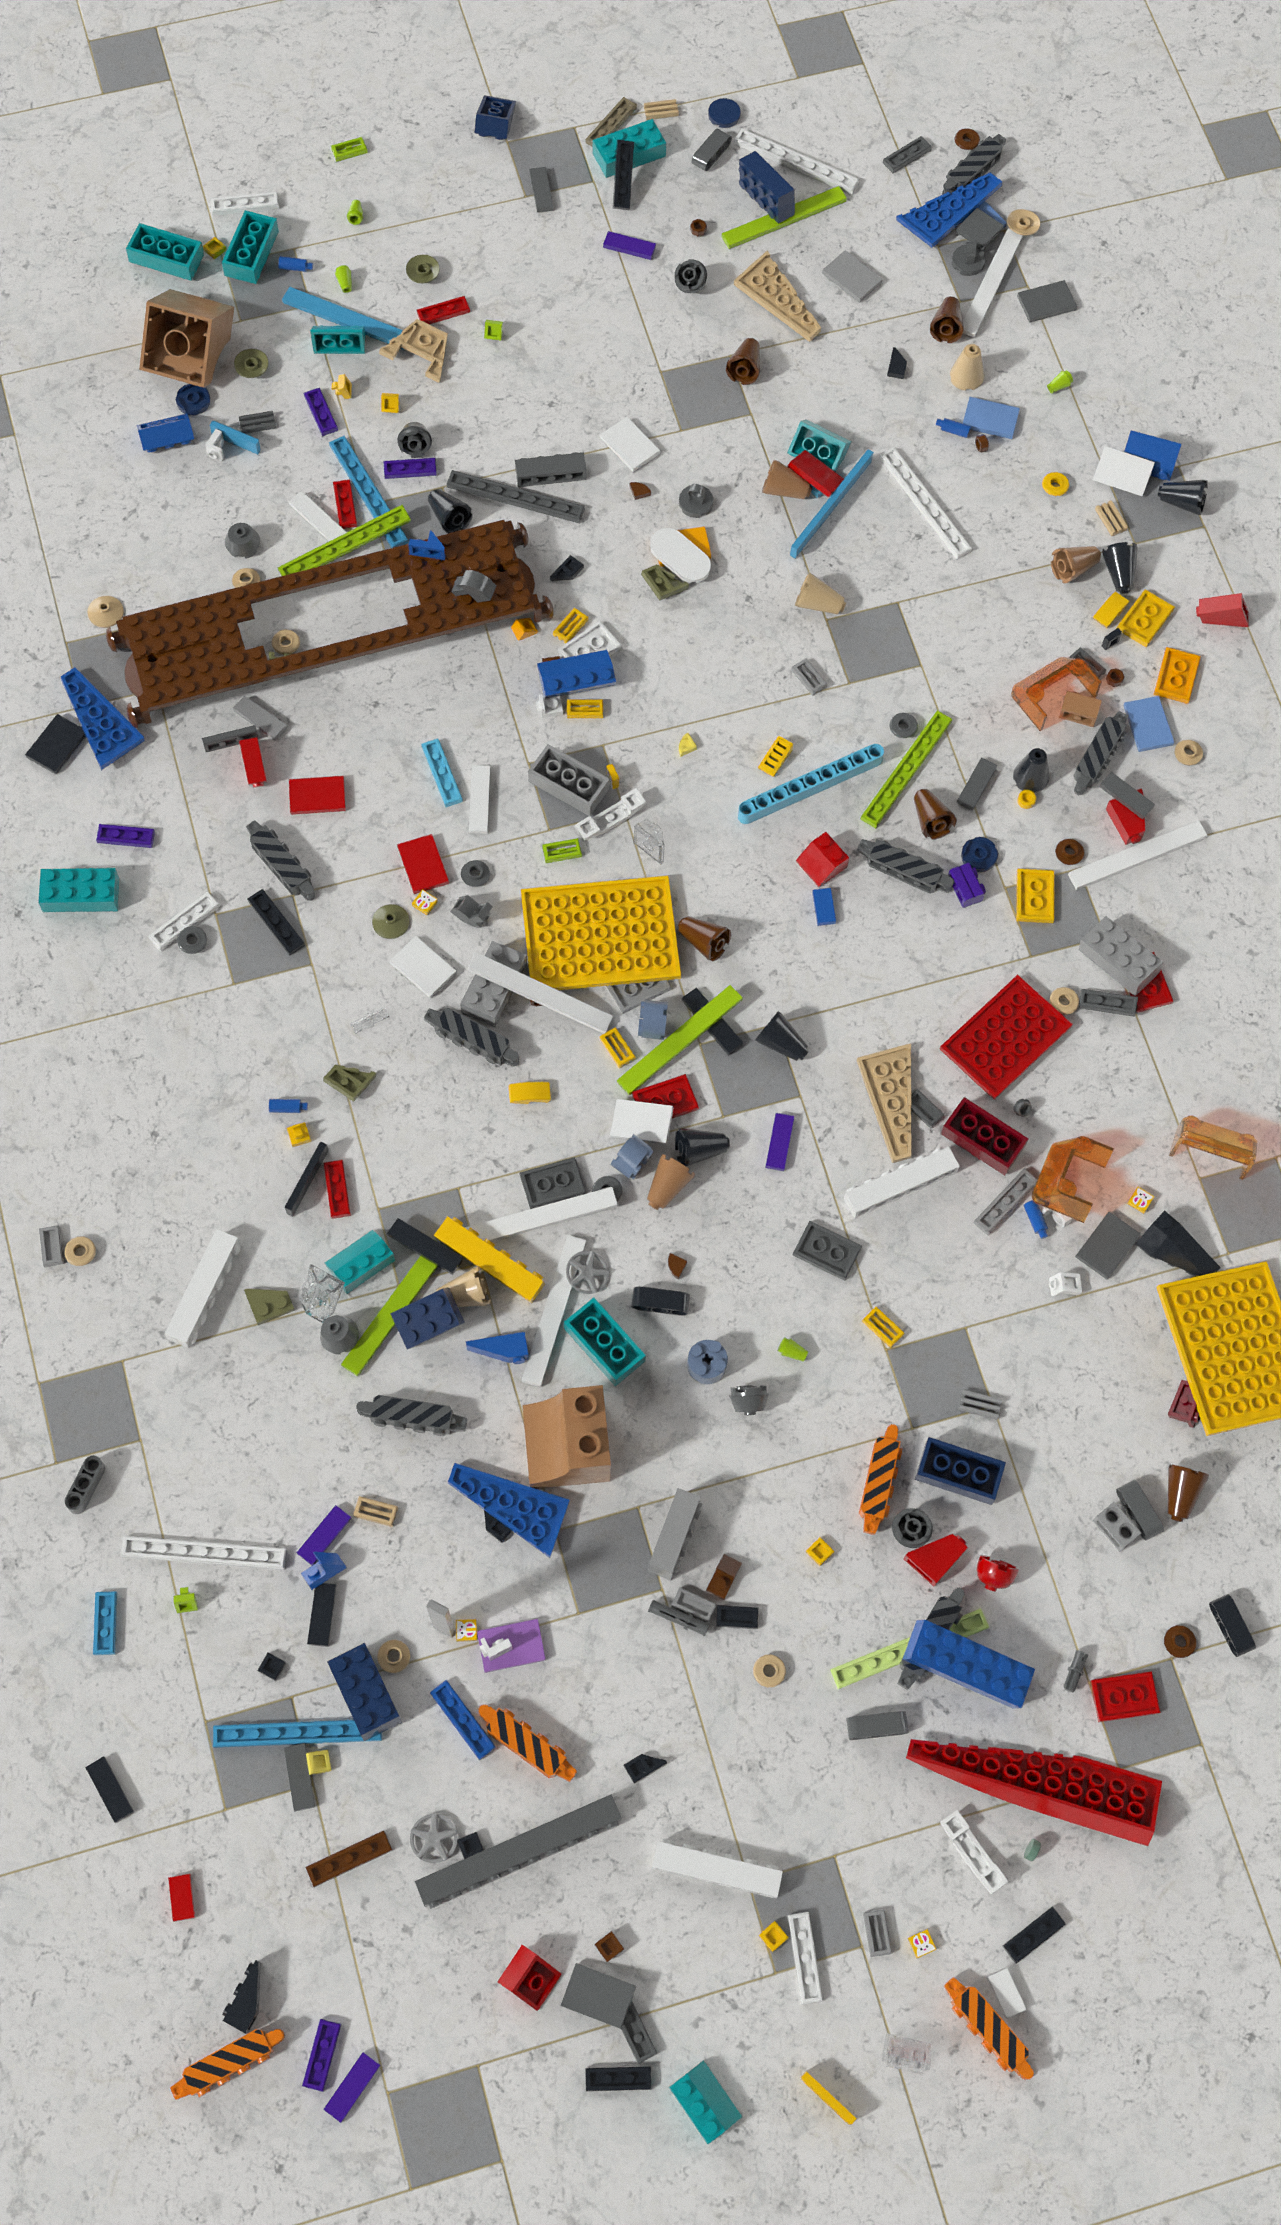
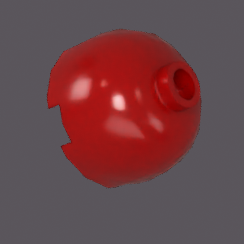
M980 1555L977 1563V1576L985 1584L984 1588L996 1592L997 1589H1006L1014 1583L1019 1569H1016V1566L1002 1560L992 1559L989 1561L990 1556Z

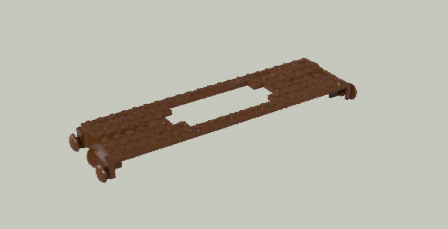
M500 520L437 536L445 547V560L410 555L409 546L405 544L123 616L122 620L116 621L118 631L112 632L110 627L106 629V640L113 652H117V649L123 647L124 649L129 648L132 650L124 670L125 681L130 692L137 697L139 706L133 708L131 702L127 705L129 722L133 727L138 728L139 724L152 723L150 711L534 612L535 623L541 622L542 619L546 618L550 621L554 616L551 600L548 596L542 595L543 602H539L537 594H533L535 589L534 575L529 566L520 558H517L515 552L517 546L522 545L525 548L528 545L529 537L527 530L522 523L517 522L518 529H514L511 520L506 522L505 520ZM390 569L394 583L412 579L420 605L403 609L407 625L272 660H267L264 646L245 650L238 623L255 619L251 606L253 603ZM466 570H472L487 576L496 585L490 601L477 602L469 594L455 596L452 593L457 577L464 576Z

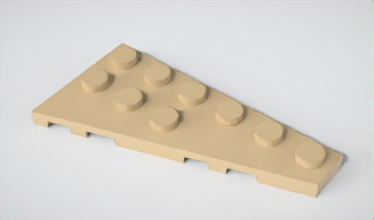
M768 251L734 280V286L809 342L821 332V326L805 308L804 302L798 298L797 292L786 276L780 272L778 265L775 261L773 262Z
M911 1043L858 1057L856 1060L892 1163L911 1158Z

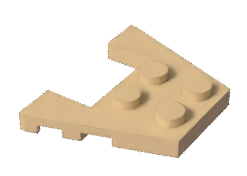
M416 319L399 336L391 339L388 345L381 347L379 354L393 361L400 348H404L430 361L431 364L425 373V377L439 383L448 333Z

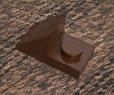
M724 1554L716 1567L706 1591L725 1600L742 1563Z

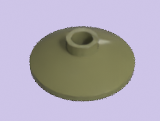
M429 255L414 256L406 265L407 276L412 281L421 284L429 283L436 279L440 271L437 260Z
M254 348L241 351L234 360L236 372L245 378L261 376L266 372L269 365L266 354Z
M395 904L380 907L372 918L375 932L386 939H395L402 936L407 931L410 922L406 910ZM388 917L394 918L391 921L387 920Z

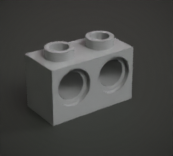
M1115 1502L1093 1519V1522L1119 1552L1141 1534L1138 1524L1134 1520H1130L1126 1516L1125 1509ZM1107 1514H1113L1116 1517V1522L1109 1521ZM1121 1529H1126L1129 1532L1130 1537H1123L1121 1534Z

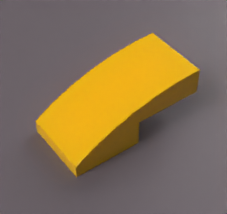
M1115 591L1096 612L1093 619L1108 629L1114 619L1128 605L1129 600Z
M522 1082L508 1085L510 1103H548L551 1100L549 1082Z

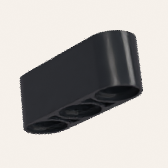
M638 1286L633 1288L631 1308L640 1311L685 1316L688 1314L690 1294L681 1291Z
M1227 1594L1209 1602L1210 1610L1234 1656L1239 1657L1256 1649L1254 1639L1233 1598Z

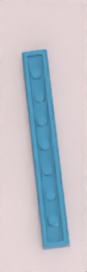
M292 287L288 288L282 298L284 304L338 325L364 326L365 335L387 344L403 331Z
M342 436L329 442L330 448L372 517L376 518L390 511L346 437ZM401 527L384 535L391 548L409 543Z
M868 449L792 544L791 557L796 559L871 464L873 451Z
M354 1720L213 1726L214 1748L382 1741V1733L364 1741Z

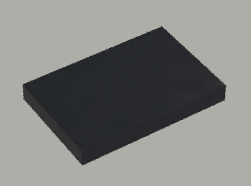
M56 714L26 752L25 756L50 772L57 774L86 735L82 727Z

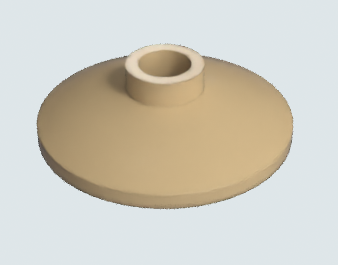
M1018 209L1009 214L1007 224L1017 234L1032 235L1039 230L1040 219L1029 210Z
M101 596L90 603L87 613L89 620L94 625L108 628L116 625V621L122 619L124 610L121 602L115 597Z

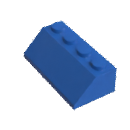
M607 650L537 663L544 698L613 686L616 683L613 664Z

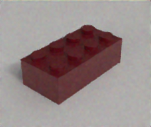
M963 1097L943 1125L940 1133L1004 1176L1029 1140V1138Z

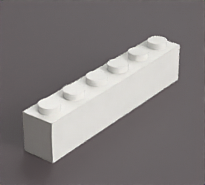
M940 1147L929 1156L922 1155L911 1164L908 1162L904 1163L893 1172L888 1170L877 1179L870 1178L864 1182V1185L859 1187L855 1185L847 1189L844 1200L854 1219L957 1173L960 1166L950 1147L944 1149Z
M216 1229L165 1332L167 1340L187 1348L190 1347L191 1343H195L198 1337L197 1331L206 1321V1312L208 1308L211 1309L215 1302L214 1296L217 1290H221L224 1283L223 1278L231 1270V1261L240 1251L241 1245L237 1237Z
M663 1839L662 1842L658 1841L652 1865L654 1870L774 1899L778 1897L783 1871L778 1870L779 1867L776 1865L766 1864V1867L757 1865L758 1861L745 1859V1862L737 1860V1856L725 1854L724 1857L716 1855V1851L704 1849V1852L696 1851L695 1846L683 1844V1847L676 1846L675 1841Z

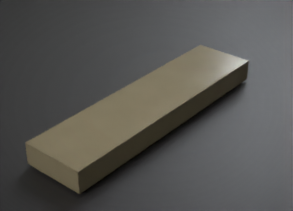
M623 97L585 139L586 144L593 147L594 139L616 132L637 109V104Z

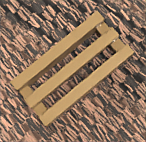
M676 99L644 103L646 120L679 116Z
M1112 500L1108 501L1107 504L1102 503L1101 506H1096L1095 511L1111 537L1127 531L1128 526ZM1103 510H1104V511L1106 512V514L1108 515L1109 520L1107 519V517H1106V515L1104 514Z
M359 1496L353 1517L393 1527L398 1506ZM361 1503L392 1510V1513L361 1506ZM359 1510L390 1518V1520L388 1521L385 1519L359 1513Z

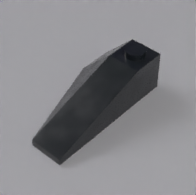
M1165 1210L1136 1243L1151 1258L1162 1260L1168 1263V1265L1185 1270L1186 1273L1195 1277L1215 1273L1221 1268L1189 1232Z

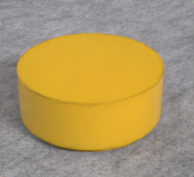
M1023 790L1019 793L1017 802L1020 807L1030 809L1035 805L1036 795L1031 790Z

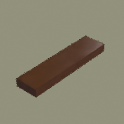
M383 1830L305 1868L315 1888L393 1850Z

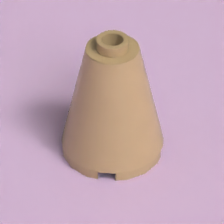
M975 344L966 345L951 368V382L956 388L965 391L966 389L975 390L983 382L984 370L981 349Z
M811 573L807 574L795 602V606L833 614H838L839 611L843 612L846 606L843 596Z
M475 1267L436 1289L438 1291L449 1287L458 1307L486 1306L491 1302V1299L487 1300L486 1297L490 1292L484 1273H479L480 1267Z

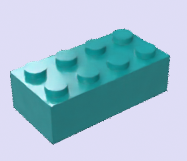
M653 119L593 140L592 154L606 178L615 175L617 140L634 142L632 169L666 157L667 143Z
M247 210L244 211L222 261L224 276L257 284L279 233L277 218Z
M142 223L138 224L126 247L130 263L192 281L204 257L201 241Z
M116 868L40 870L38 903L42 912H118L119 875Z
M594 1297L564 1321L565 1331L615 1387L646 1361V1355Z

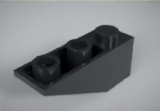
M255 1960L254 1964L251 1962L244 1973L247 1977L243 1984L239 1983L233 1993L236 1996L232 2004H227L222 2013L225 2016L223 2019L225 2023L245 2034L249 2033L259 2014L261 1962Z

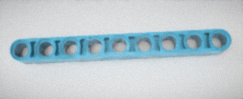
M879 744L869 745L743 801L739 805L738 820L743 824L752 823L873 769L882 763L884 749ZM759 804H765L766 806L761 807Z

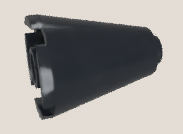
M1208 480L1163 483V486H1159L1158 496L1163 502L1193 514L1201 515L1207 496L1204 488H1208Z
M440 489L430 492L428 502L442 529L448 534L460 529H466L473 516L471 507Z
M1119 542L1108 545L1107 550L1103 548L1102 555L1115 590L1120 592V594H1127L1134 588L1138 547L1133 542L1132 545H1128V542Z
M1040 748L1032 749L1015 767L1013 780H1015L1016 786L1020 790H1031L1035 793L1039 790L1042 791L1047 786L1050 776L1046 752Z
M779 1011L755 1039L758 1043L795 1061L798 1059L802 1061L808 1054L806 1050L807 1044Z
M679 1128V1131L675 1133V1150H679L680 1155L676 1156L677 1161L684 1166L726 1153L730 1147V1140L723 1133Z

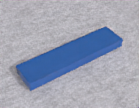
M447 1680L430 1692L431 1696L479 1761L496 1748Z

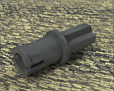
M1076 1650L1072 1664L1068 1667L1069 1673L1064 1684V1689L1068 1692H1075L1080 1676L1084 1674L1083 1668L1088 1658V1654L1084 1655L1085 1652Z

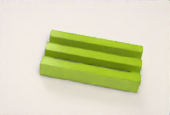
M362 137L331 145L336 162L368 153Z
M578 838L542 844L545 863L582 857ZM576 845V847L560 848V847H566V846ZM560 848L558 850L547 851L549 849Z

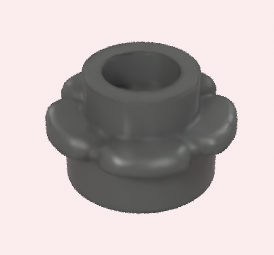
M1019 1099L1015 1103L1013 1110L1016 1115L1025 1117L1030 1114L1032 1106L1028 1099Z

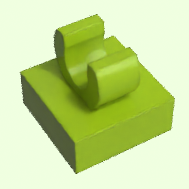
M486 320L484 338L501 341L503 322Z
M188 1587L180 1588V1595L173 1596L176 1612L198 1611L195 1594L190 1593Z

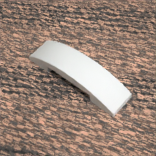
M637 788L623 795L621 801L593 818L591 816L577 823L575 828L584 840L597 837L627 820L646 804V801Z
M958 1810L940 1822L961 1857L990 1894H993L1008 1883L1001 1870L992 1862L972 1834L970 1827Z

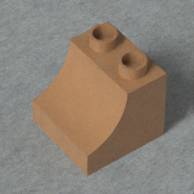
M169 289L148 300L146 303L139 370L203 388L211 384L218 358L225 345L231 339L234 306Z
M603 1385L562 1389L553 1398L522 1405L529 1484L531 1488L541 1489L610 1482L611 1461Z

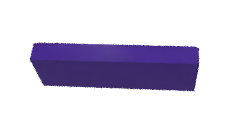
M608 231L603 248L651 260L656 243Z
M320 387L304 392V398L321 435L325 436L337 432L338 427Z
M436 458L383 461L385 479L437 476Z
M99 824L96 841L101 844L152 848L155 830Z
M775 1113L765 1168L784 1171L794 1116Z
M335 1505L296 1552L297 1555L313 1566L317 1562L313 1552H325L352 1519L351 1516Z
M320 2019L302 2087L324 2092L342 2024Z
M362 2052L323 2110L342 2123L381 2065Z

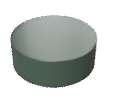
M1032 1839L1025 1850L1024 1858L1034 1861L1040 1851L1041 1843Z

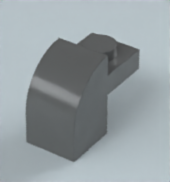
M466 570L464 576L457 577L452 593L455 596L469 594L477 602L490 601L496 585L484 574Z
M469 895L459 897L450 912L472 927L481 928L483 923L489 918L490 910L493 906L488 902L478 904Z

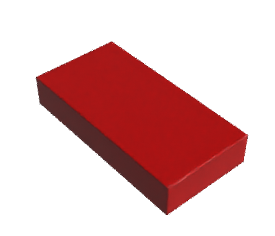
M191 1874L168 1877L173 1922L194 1919L195 1911Z

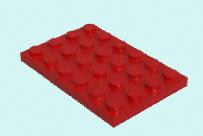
M1017 974L946 1040L939 1049L995 1100L1057 1042L1073 1024Z

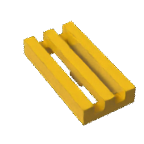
M573 608L553 631V636H557L559 640H563L566 644L588 621V616ZM577 614V617L568 625V627L562 633H560L561 630L568 624V622Z
M567 699V718H603V699Z
M616 1027L600 1036L601 1042L619 1069L624 1064L627 1065L631 1060L634 1061L636 1059ZM613 1033L615 1034V1036L617 1037V1039L619 1040V1042L621 1043L629 1057L626 1058V1056L624 1055V1053L612 1037ZM606 1037H608V1039L610 1040V1042L622 1058V1061H620V1059L612 1049L611 1045L607 1041Z
M875 1307L862 1320L890 1348L905 1334L878 1307ZM876 1313L898 1335L895 1336L883 1323H881L874 1316V1314ZM869 1319H871L878 1327H880L892 1339V1341L884 1333H882Z

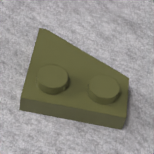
M657 564L642 570L641 573L659 601L685 591L689 587L687 582H680L675 579L676 575L665 571L664 568Z
M334 1065L323 1077V1081L354 1102L376 1078V1072L366 1073L359 1071L357 1068Z
M244 1289L258 1325L295 1311L287 1291Z

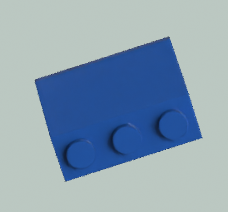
M187 413L136 425L143 451L147 450L148 453L157 451L158 447L164 446L165 449L174 447V444L180 442L182 445L189 444L194 439Z
M1131 430L1124 452L1155 462L1150 476L1170 481L1181 444Z

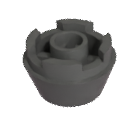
M688 259L682 264L680 263L674 275L676 286L684 293H697L701 291L707 280L705 266L700 261Z
M410 422L399 433L397 443L402 453L405 452L411 455V458H419L424 456L425 452L430 449L432 438L423 424Z
M246 523L232 525L225 538L226 549L234 557L250 558L256 554L260 545L258 533Z
M334 1315L323 1322L320 1341L324 1349L333 1354L340 1355L342 1352L349 1349L352 1350L356 1346L359 1338L358 1327L352 1319Z
M752 1385L736 1386L737 1388L731 1387V1395L729 1397L735 1412H744V1415H756L757 1411L765 1410L769 1396L766 1385H760V1387Z
M908 1508L900 1511L895 1516L892 1523V1532L895 1539L901 1545L908 1548H919L930 1540L933 1526L926 1513L919 1509Z

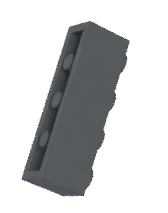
M584 452L515 460L518 487L587 480Z

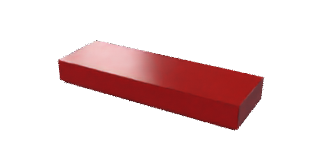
M465 296L420 308L416 311L419 320L430 325L470 313V307Z
M350 479L334 481L333 487L339 526L343 529L357 527Z
M343 1160L324 1162L331 1219L351 1216Z

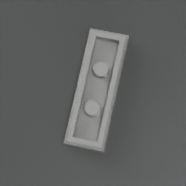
M246 696L233 707L234 712L274 740L287 728L286 724Z

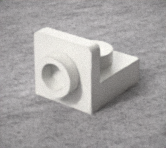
M215 429L205 444L207 455L212 459L220 461L224 459L223 450L221 449L224 445L222 431Z
M538 694L536 709L537 712H541L542 718L563 715L560 696L543 698L542 694Z
M1060 1200L1055 1202L1049 1201L1043 1206V1217L1052 1212L1054 1221L1060 1224L1062 1228L1070 1224L1072 1217Z
M1060 1272L1049 1278L1051 1296H1058L1060 1294L1079 1295L1082 1293L1080 1274Z
M485 1638L480 1639L482 1645L479 1648L484 1658L488 1656L490 1661L513 1650L509 1639H499L492 1643L493 1647L489 1648Z

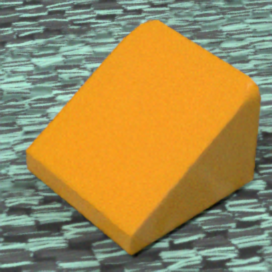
M531 618L516 619L511 626L517 640H523L538 633Z

